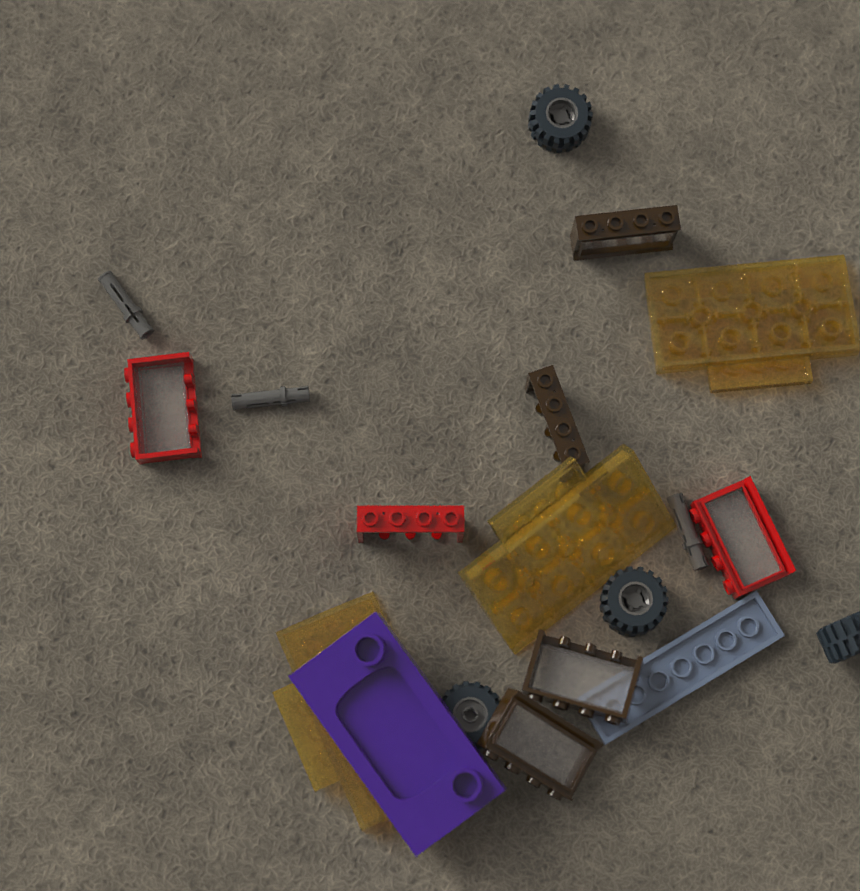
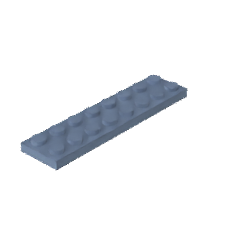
M756 590L643 658L644 664L641 669L627 724L620 723V726L606 723L604 721L605 718L594 715V718L588 719L603 744L606 745L785 635ZM623 670L583 694L577 700L622 712L633 672Z

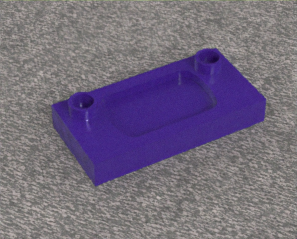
M375 611L288 676L415 856H418L507 790L379 612Z

